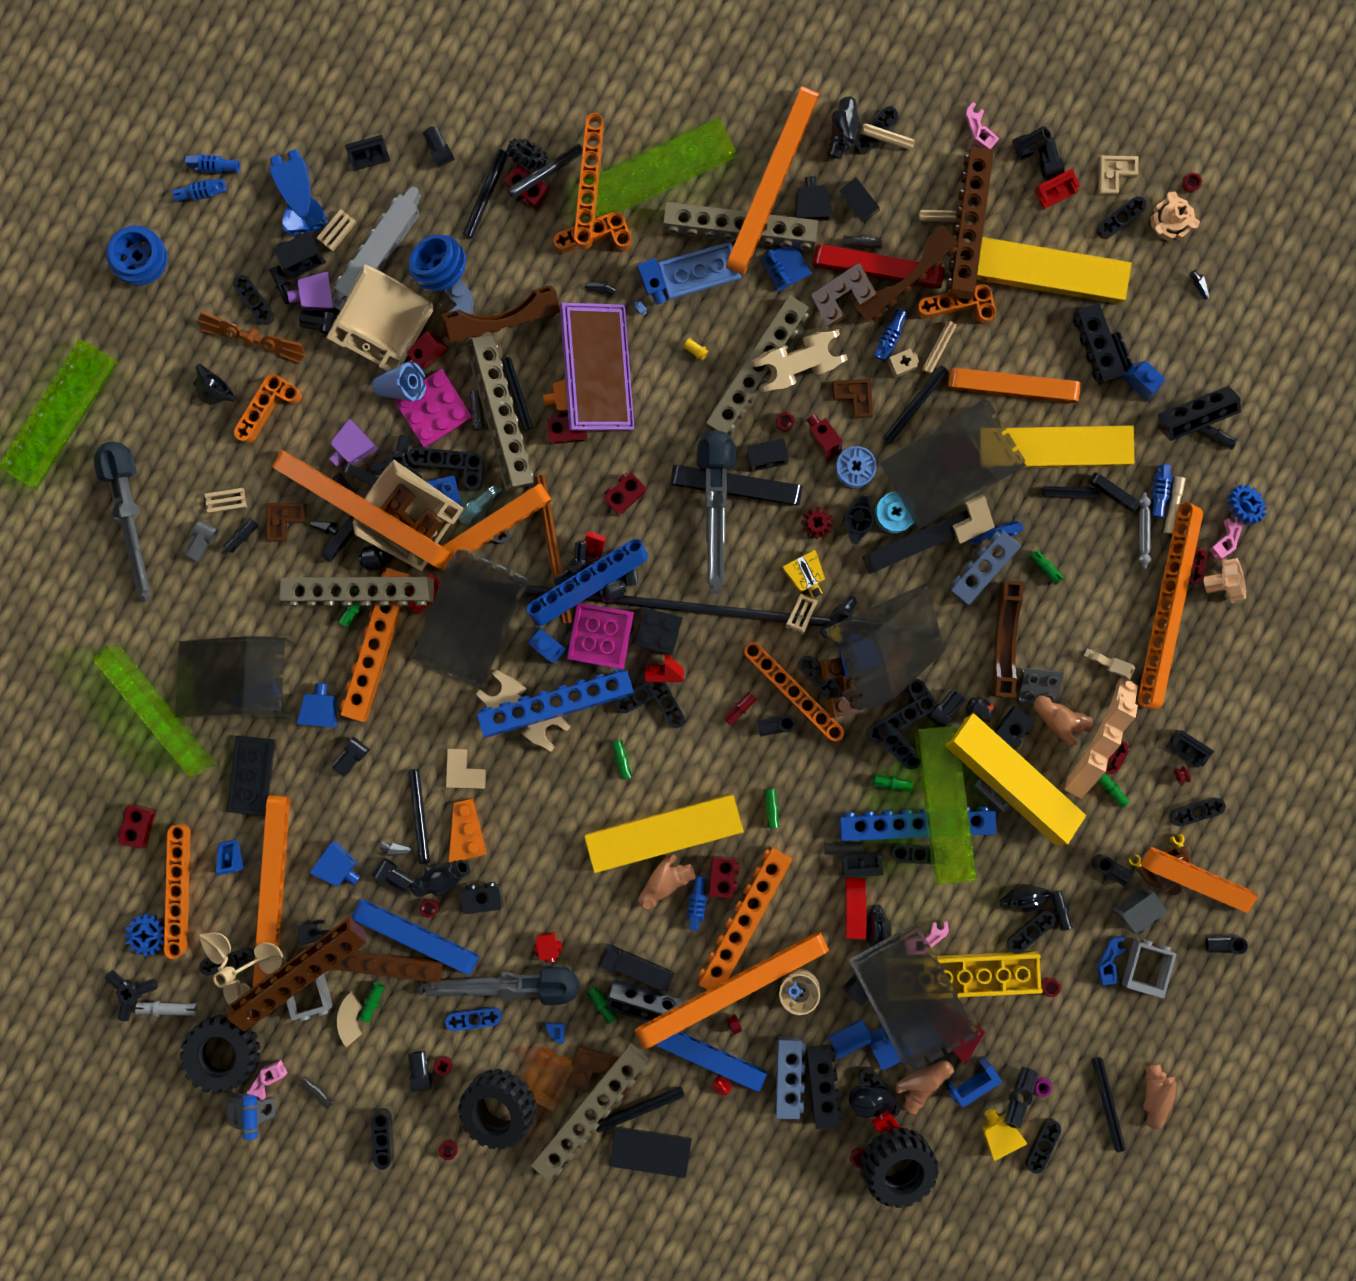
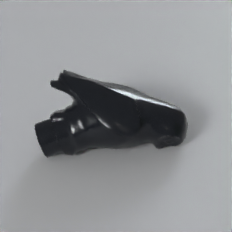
M850 96L844 97L839 101V109L834 111L831 117L832 132L827 154L840 160L849 146L854 148L859 133L860 120L857 113L856 99Z
M464 860L430 865L424 869L425 873L423 876L411 882V891L416 897H423L427 894L440 896L453 888L463 877L471 873L470 867Z

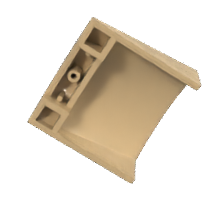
M364 264L327 338L375 362L380 368L388 372L404 363L408 356L407 351L414 345L433 312V304L396 279Z
M393 459L376 480L365 500L381 508L397 485L403 484L416 496L405 510L407 514L417 522L426 509H430L443 521L430 538L438 543L450 524L455 523L463 511V507ZM354 518L352 523L355 535L420 571L424 569L428 562Z

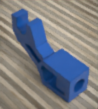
M1123 936L1112 937L1107 941L1105 950L1098 964H1096L1099 983L1102 985L1117 984L1116 965L1113 964L1116 956L1126 952V948H1118L1117 946L1118 942L1124 941ZM1109 965L1110 972L1104 973V967Z

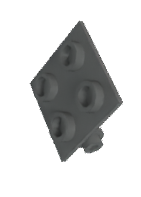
M1031 668L1022 669L1021 677H1023L1018 703L1034 704L1035 699L1042 695L1049 697L1053 703H1057L1064 672Z

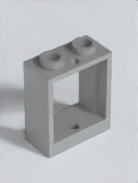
M1141 938V941L1134 940L1121 984L1129 989L1164 998L1176 953L1171 951V947L1159 944V947L1152 945V941ZM1141 948L1164 954L1156 986L1132 979Z
M324 974L316 980L322 1001L321 1006L298 1012L294 996L286 1001L292 1021L298 1019L301 1022L309 1019L310 1015L313 1014L322 1016L329 1013L328 1010L333 1007Z

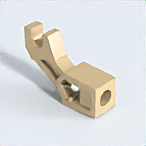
M1087 649L1084 654L1086 658L1107 667V670L1113 674L1129 680L1136 668L1133 664L1113 657L1109 659L1090 649Z

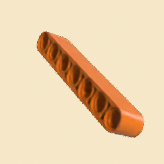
M598 113L589 114L585 123L574 231L575 243L582 250L589 249L593 243L604 134L603 118ZM593 122H598L600 124L596 128L590 126ZM591 141L598 142L594 147L588 145ZM588 160L596 161L593 166L586 164ZM590 178L594 182L591 185H587L584 183L585 180ZM587 197L592 199V202L589 204L582 202ZM584 216L590 218V221L587 223H582L580 220ZM585 235L588 237V240L580 242L578 240L579 237Z
M951 368L949 371L948 389L1078 403L1081 383L1071 380Z
M536 485L443 545L444 548L450 551V554L443 564L441 571L451 567L494 538L493 536H499L551 502L552 500L543 485Z
M752 642L745 646L744 655L829 740L839 741L844 735L843 728L833 718H830V715L759 644ZM749 646L757 647L758 653L756 656L752 657L748 654L747 649ZM764 659H768L771 662L769 670H764L761 667V662ZM777 673H782L785 676V681L781 684L775 681ZM792 686L798 688L799 692L796 697H791L788 693L789 688ZM805 700H810L812 703V708L808 711L802 708V703ZM820 713L824 714L826 718L823 724L816 722V716ZM833 727L839 729V735L836 738H832L829 734L830 729Z
M183 823L171 826L167 832L164 953L169 959H176L182 956L188 948L191 831L189 826ZM177 828L182 831L181 838L176 835ZM177 847L180 848L182 851V855L180 857H178L175 853ZM176 867H179L181 869L180 876L176 875L175 873ZM175 886L180 888V895L174 892ZM174 906L180 908L179 915L174 912ZM174 925H177L179 927V934H176L174 932ZM174 944L179 947V953L173 951Z
M1150 847L1141 862L1144 868L1157 875L1246 913H1249L1258 898L1257 894L1243 886L1153 847Z

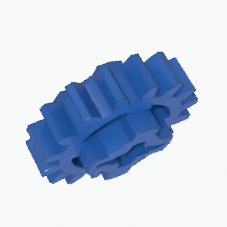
M1242 484L1230 491L1231 493L1227 495L1230 500L1226 503L1231 506L1228 511H1233V518L1237 516L1239 523L1243 521L1244 525L1250 524L1251 526L1263 520V517L1267 514L1264 511L1267 509V506L1263 505L1266 500L1260 498L1262 494H1257L1255 487L1250 489V485L1244 487Z
M149 913L144 914V916H136V920L132 919L130 921L131 925L125 928L129 931V933L124 935V937L129 938L125 944H131L130 951L136 949V955H140L143 952L144 957H146L149 953L154 955L157 953V950L163 949L161 944H164L165 925H161L163 919L156 920L157 915H153L151 918ZM140 923H142V925H140V929L138 931H135L137 926ZM145 932L146 934H149V935H152V936L148 937V936H146V935H144V934H142V933ZM157 939L155 945L151 947L153 940Z

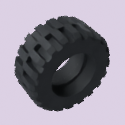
M218 1014L203 1020L185 1036L186 1040L181 1045L183 1049L180 1053V1060H183L181 1069L186 1070V1079L189 1080L191 1078L194 1082L192 1085L196 1088L201 1086L202 1091L206 1093L212 1090L213 1094H219L221 1091L226 1093L230 1092L233 1088L239 1087L251 1076V1073L257 1067L256 1062L260 1059V1053H257L260 1049V1042L256 1043L255 1041L258 1037L256 1032L252 1033L250 1031L252 1027L246 1031L241 1030L228 1020V1014L226 1016ZM221 1037L232 1044L236 1053V1062L231 1069L220 1070L208 1062L205 1055V1045L210 1038Z
M495 1069L494 1071L487 1070L484 1073H480L466 1088L459 1100L458 1112L461 1113L459 1119L464 1124L463 1129L466 1133L470 1134V1138L473 1141L477 1140L479 1145L483 1147L487 1145L489 1149L495 1150L498 1147V1150H503L507 1147L515 1146L516 1143L523 1139L536 1118L537 1112L535 1109L537 1108L536 1100H533L535 1097L533 1091L528 1089L529 1085L526 1081L523 1082L519 1075H512L511 1071L506 1070L502 1072V1069ZM485 1098H493L502 1102L507 1107L511 1120H502L491 1114L486 1106Z
M891 1128V1131L887 1132L885 1130L881 1132L882 1135L872 1138L871 1144L868 1143L865 1147L866 1152L862 1153V1161L860 1162L861 1175L871 1195L879 1203L885 1204L888 1207H893L894 1205L895 1208H903V1205L909 1207L916 1201H922V1197L927 1196L931 1192L930 1189L934 1188L936 1184L935 1179L938 1178L939 1174L938 1161L925 1138L919 1135L917 1131H909L908 1128H901V1130ZM912 1159L910 1166L904 1172L894 1176L886 1175L889 1168L896 1162Z

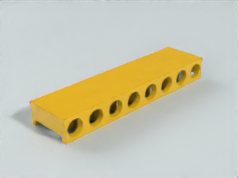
M982 237L977 280L1121 304L1126 300L1132 262Z
M1134 426L981 428L977 431L980 458L978 469L1128 467L1135 464Z
M974 713L964 718L962 725L945 747L1055 846L1069 844L1086 814Z
M729 794L590 832L584 836L594 873L736 835L744 831L734 795Z
M1027 951L1021 953L1006 952L884 958L885 976L888 978L885 981L886 997L891 1001L1042 993L1040 975L1041 955L1038 951Z

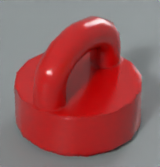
M719 1075L713 1081V1089L718 1095H728L732 1089V1081Z

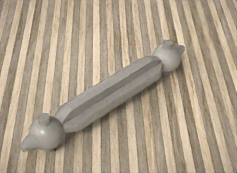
M1145 492L1140 500H1138L1141 506L1139 512V550L1142 554L1138 560L1142 564L1143 569H1146L1152 560L1148 555L1150 551V510L1148 507L1152 502Z

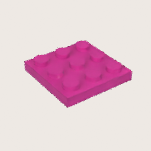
M442 369L423 380L424 385L426 384V391L421 399L416 401L394 399L424 448L473 419Z
M578 603L567 659L624 669L634 612Z

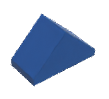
M238 840L218 843L216 875L233 873L244 869Z

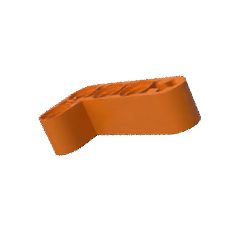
M612 212L595 219L594 228L600 226L603 228V231L593 233V243L612 237L615 247L619 251L624 252L630 249L632 244L631 235L626 221L620 212ZM613 220L621 221L619 226H613L611 223ZM575 226L561 231L554 236L553 241L557 252L566 254L579 249L574 239ZM585 236L584 239L579 241L586 242L588 240V237ZM621 237L628 239L625 244H620L618 240ZM561 240L565 242L564 246L560 243Z
M986 285L976 286L972 299L967 300L965 304L961 303L958 298L949 297L948 292L924 298L916 307V314L921 319L933 318L973 308L977 322L982 325L988 324L996 314L991 289ZM977 292L984 293L985 299H980L977 296ZM940 301H946L948 308H943L940 305ZM924 305L926 308H930L928 312H926V309H922ZM981 311H988L990 317L985 318L984 316H982Z
M268 375L235 427V437L246 444L252 443L279 399L281 398L289 404H297L302 399L301 391L277 375ZM278 380V387L272 389L271 384ZM295 390L294 397L288 399L289 391ZM264 397L269 398V401L266 405L261 404V401ZM258 413V420L252 422V415ZM245 431L248 435L244 436L242 433Z

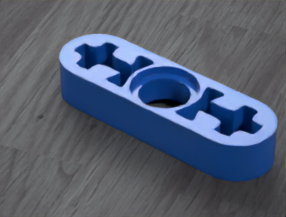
M497 1007L456 1011L448 1015L445 1024L451 1031L495 1026L500 1022L502 1012ZM482 1012H484V1016H489L491 1012H494V1015H498L495 1021H492V1018H485V1023H482ZM463 1015H465L464 1021L458 1022L456 1026L450 1023L453 1017L456 1020H461ZM469 1015H478L479 1022L476 1024L470 1023L468 1020Z

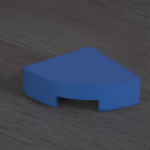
M546 1022L545 1027L549 1036L555 1042L564 1044L565 1023Z

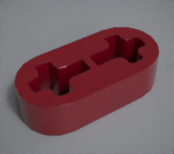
M1201 548L1195 550V554L1198 553L1201 560H1198L1197 564L1196 558L1193 560L1191 573H1194L1195 570V575H1198V578L1193 580V577H1190L1189 584L1191 585L1201 583L1204 578L1207 553Z
M1121 741L1122 753L1118 752L1115 756L1116 749L1109 757L1108 762H1111L1114 758L1112 762L1114 768L1107 770V766L1106 774H1115L1120 769L1129 752V746L1126 742Z

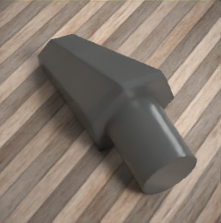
M384 841L379 847L387 852V856L406 855L412 850L410 847L395 843L390 845Z

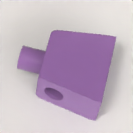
M328 272L297 280L299 290L287 291L289 303L301 302L302 310L334 313Z
M349 419L332 440L331 444L337 451L329 459L336 466L344 460L354 465L378 448Z

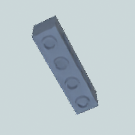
M1001 530L1000 533L996 531L989 539L991 543L987 548L983 546L976 554L979 557L974 562L971 560L965 566V573L961 577L957 575L951 582L953 585L951 590L968 605L971 604L1021 547L1004 530ZM994 547H1001L1003 549L1000 556H994L991 553ZM983 561L990 564L989 569L986 571L979 569V564ZM969 576L976 577L977 582L974 585L966 583V579Z
M778 1036L776 1119H800V1113L804 1111V1102L800 1101V1095L804 1094V1082H801V1074H805V1062H802V1055H805V1043H802L801 1037ZM789 1054L796 1055V1059L793 1062L786 1060ZM788 1074L796 1076L793 1081H787L785 1078ZM788 1093H793L795 1098L788 1101L785 1099V1096Z

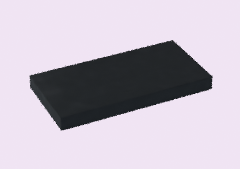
M236 735L227 812L265 816L266 802L270 793L276 739Z
M616 1126L610 1167L686 1178L692 1138Z

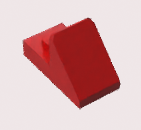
M590 531L587 532L585 538V559H588V565H592L601 559L606 545L605 536Z
M665 653V665H646L645 682H684V668Z
M888 1110L872 1120L880 1134L885 1130L887 1132L891 1131V1128L901 1130L900 1125Z

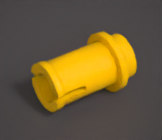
M691 338L683 346L684 349L695 355L697 360H704L708 354L705 346H700Z

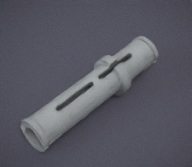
M137 1002L136 1007L144 1009H135L136 1015L153 1014L154 1017L159 1015L196 1016L197 1011H189V1009H197L196 1003Z

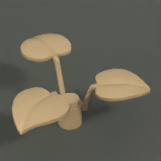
M216 932L199 935L203 949L209 959L216 964H221L218 967L219 972L213 976V981L217 987L223 988L224 997L228 1005L251 989L245 983L240 984V980H234L237 973L259 962L261 970L267 974H272L282 966L283 954L281 950L272 943L264 942L257 945L254 949L257 959L237 970L233 967H225L228 961L226 955L231 952L228 939L223 934Z

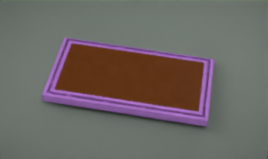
M561 303L560 316L569 431L635 430L625 305Z

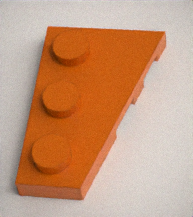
M474 798L455 802L453 806L449 862L486 855L487 852Z

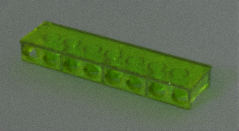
M720 117L600 173L596 204L597 216L601 217L612 212L624 211L734 159L736 150ZM587 179L584 183L587 185L593 184L594 180Z
M78 339L2 458L0 469L37 490L113 372L118 361L90 343Z
M106 646L104 650L93 658L99 668L190 778L195 774L202 776L211 767L217 765L121 646Z
M957 726L918 729L916 733L918 755L921 759L920 772L934 885L977 881L962 763L957 756L945 747L957 732Z

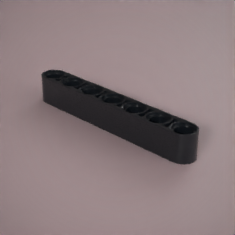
M673 465L670 484L705 491L706 469ZM727 473L728 495L788 505H800L803 489L801 485Z
M968 510L862 556L869 574L955 537L953 525L970 518Z

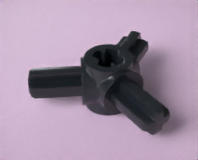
M403 434L399 435L396 451H392V455L387 457L386 461L371 465L372 474L375 476L382 474L393 459L395 461L398 459L405 468L422 479V476L411 467L412 463L408 459L407 451L410 437Z
M575 542L574 558L568 563L567 571L554 578L556 586L590 566L588 565V559H585L586 542Z
M848 596L843 604L836 606L830 613V621L819 631L823 638L828 639L837 629H846L855 620V613L853 611L857 604L855 596Z
M111 970L105 976V979L117 989L118 1001L121 1003L118 1014L120 1021H129L132 1006L136 1004L137 999L142 997V994L158 988V983L155 979L141 983L138 981L131 982L129 979L125 981L114 970Z

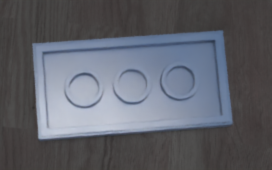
M731 241L658 262L666 285L665 290L668 300L740 280L742 278L741 274L726 269L728 258L733 249Z

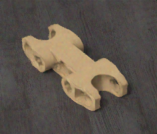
M839 329L808 335L802 338L805 347L787 354L785 346H780L766 351L758 358L752 360V367L767 365L771 370V378L759 386L760 392L792 386L797 383L794 374L811 367L814 375L833 370L848 360L846 354L832 356L828 351L830 340L840 335Z
M495 669L492 674L501 682V692L497 696H490L482 690L476 693L487 707L495 709L499 708V704L510 701L511 704L518 702V699L522 697L527 688L515 678ZM532 705L531 710L538 713L542 710V706L537 708ZM515 709L512 715L520 718L523 715V711ZM498 714L500 718L504 719L503 715ZM560 716L526 726L522 729L521 734L534 744L540 745L552 752L555 746L546 738L545 732L547 727L553 724L568 731L571 726Z

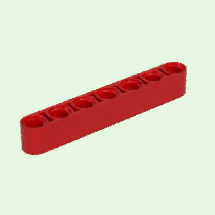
M823 244L816 245L813 258V266L839 272H846L860 263L868 277L901 282L908 277L919 263L918 261ZM942 266L935 270L931 268L926 273L928 276L922 282L918 283L916 281L913 285L934 289L942 288L945 268Z

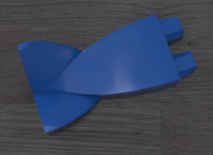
M296 149L289 151L287 154L290 161L284 163L280 155L271 157L272 167H269L280 193L288 204L283 217L284 231L290 236H296L301 232L311 233L325 227L328 224V219L320 204L311 198L309 171L306 162Z

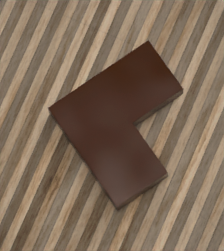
M871 379L832 381L833 401L852 400L853 419L873 417Z
M306 503L266 504L267 542H287V523H306Z

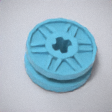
M902 492L888 493L878 501L874 511V518L877 525L883 531L897 534L905 531L913 524L916 518V506L914 501ZM898 510L899 514L893 516L891 512Z

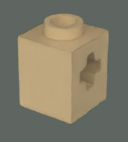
M910 348L889 357L887 362L894 378H897L915 370L918 367L919 359L917 354L913 353ZM902 359H903V361H904V362L907 361L908 364H907V365H905V364H902V365H901L900 362H901Z

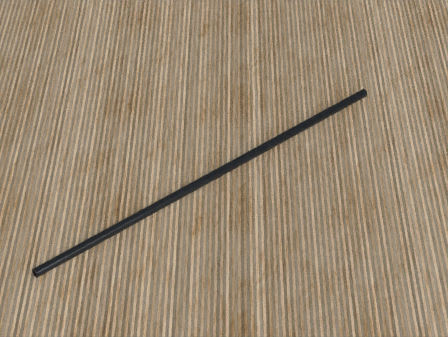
M478 580V589L542 596L553 589V587ZM594 593L584 600L785 623L788 622L791 613L623 595L621 599L616 601L604 602ZM800 614L795 615L792 623H796ZM807 615L803 616L800 624H804ZM812 616L808 625L824 627L830 620L827 617ZM855 620L846 628L849 630L931 639L935 637V629Z

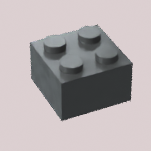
M1143 887L1111 909L1124 928L1135 934L1143 933L1148 929V925L1152 922L1160 921L1164 917L1163 914L1168 912L1156 894Z

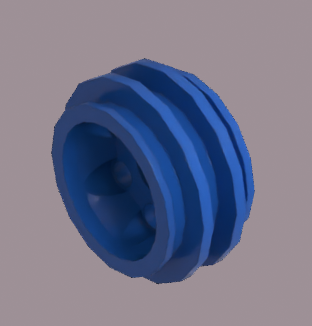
M132 225L120 229L112 236L107 245L106 259L109 268L122 281L130 285L143 286L153 283L163 274L167 266L168 253L165 244L154 231L144 226ZM147 242V245L142 247L141 243ZM124 255L127 256V259L125 261H123ZM130 267H135L134 270H129Z
M438 234L428 236L413 249L409 260V272L417 284L426 291L439 292L447 290L462 277L465 271L466 255L463 248L451 236Z

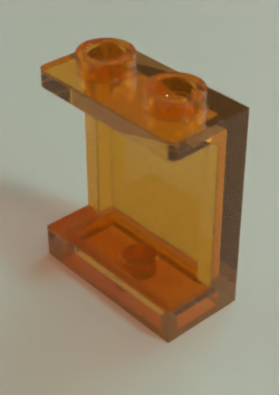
M541 1047L523 1082L526 1081L529 1085L528 1089L533 1091L535 1095L533 1100H536V1103L553 1111L574 1069V1064L570 1058L566 1056L561 1058L555 1055L556 1052L548 1047H545V1049Z

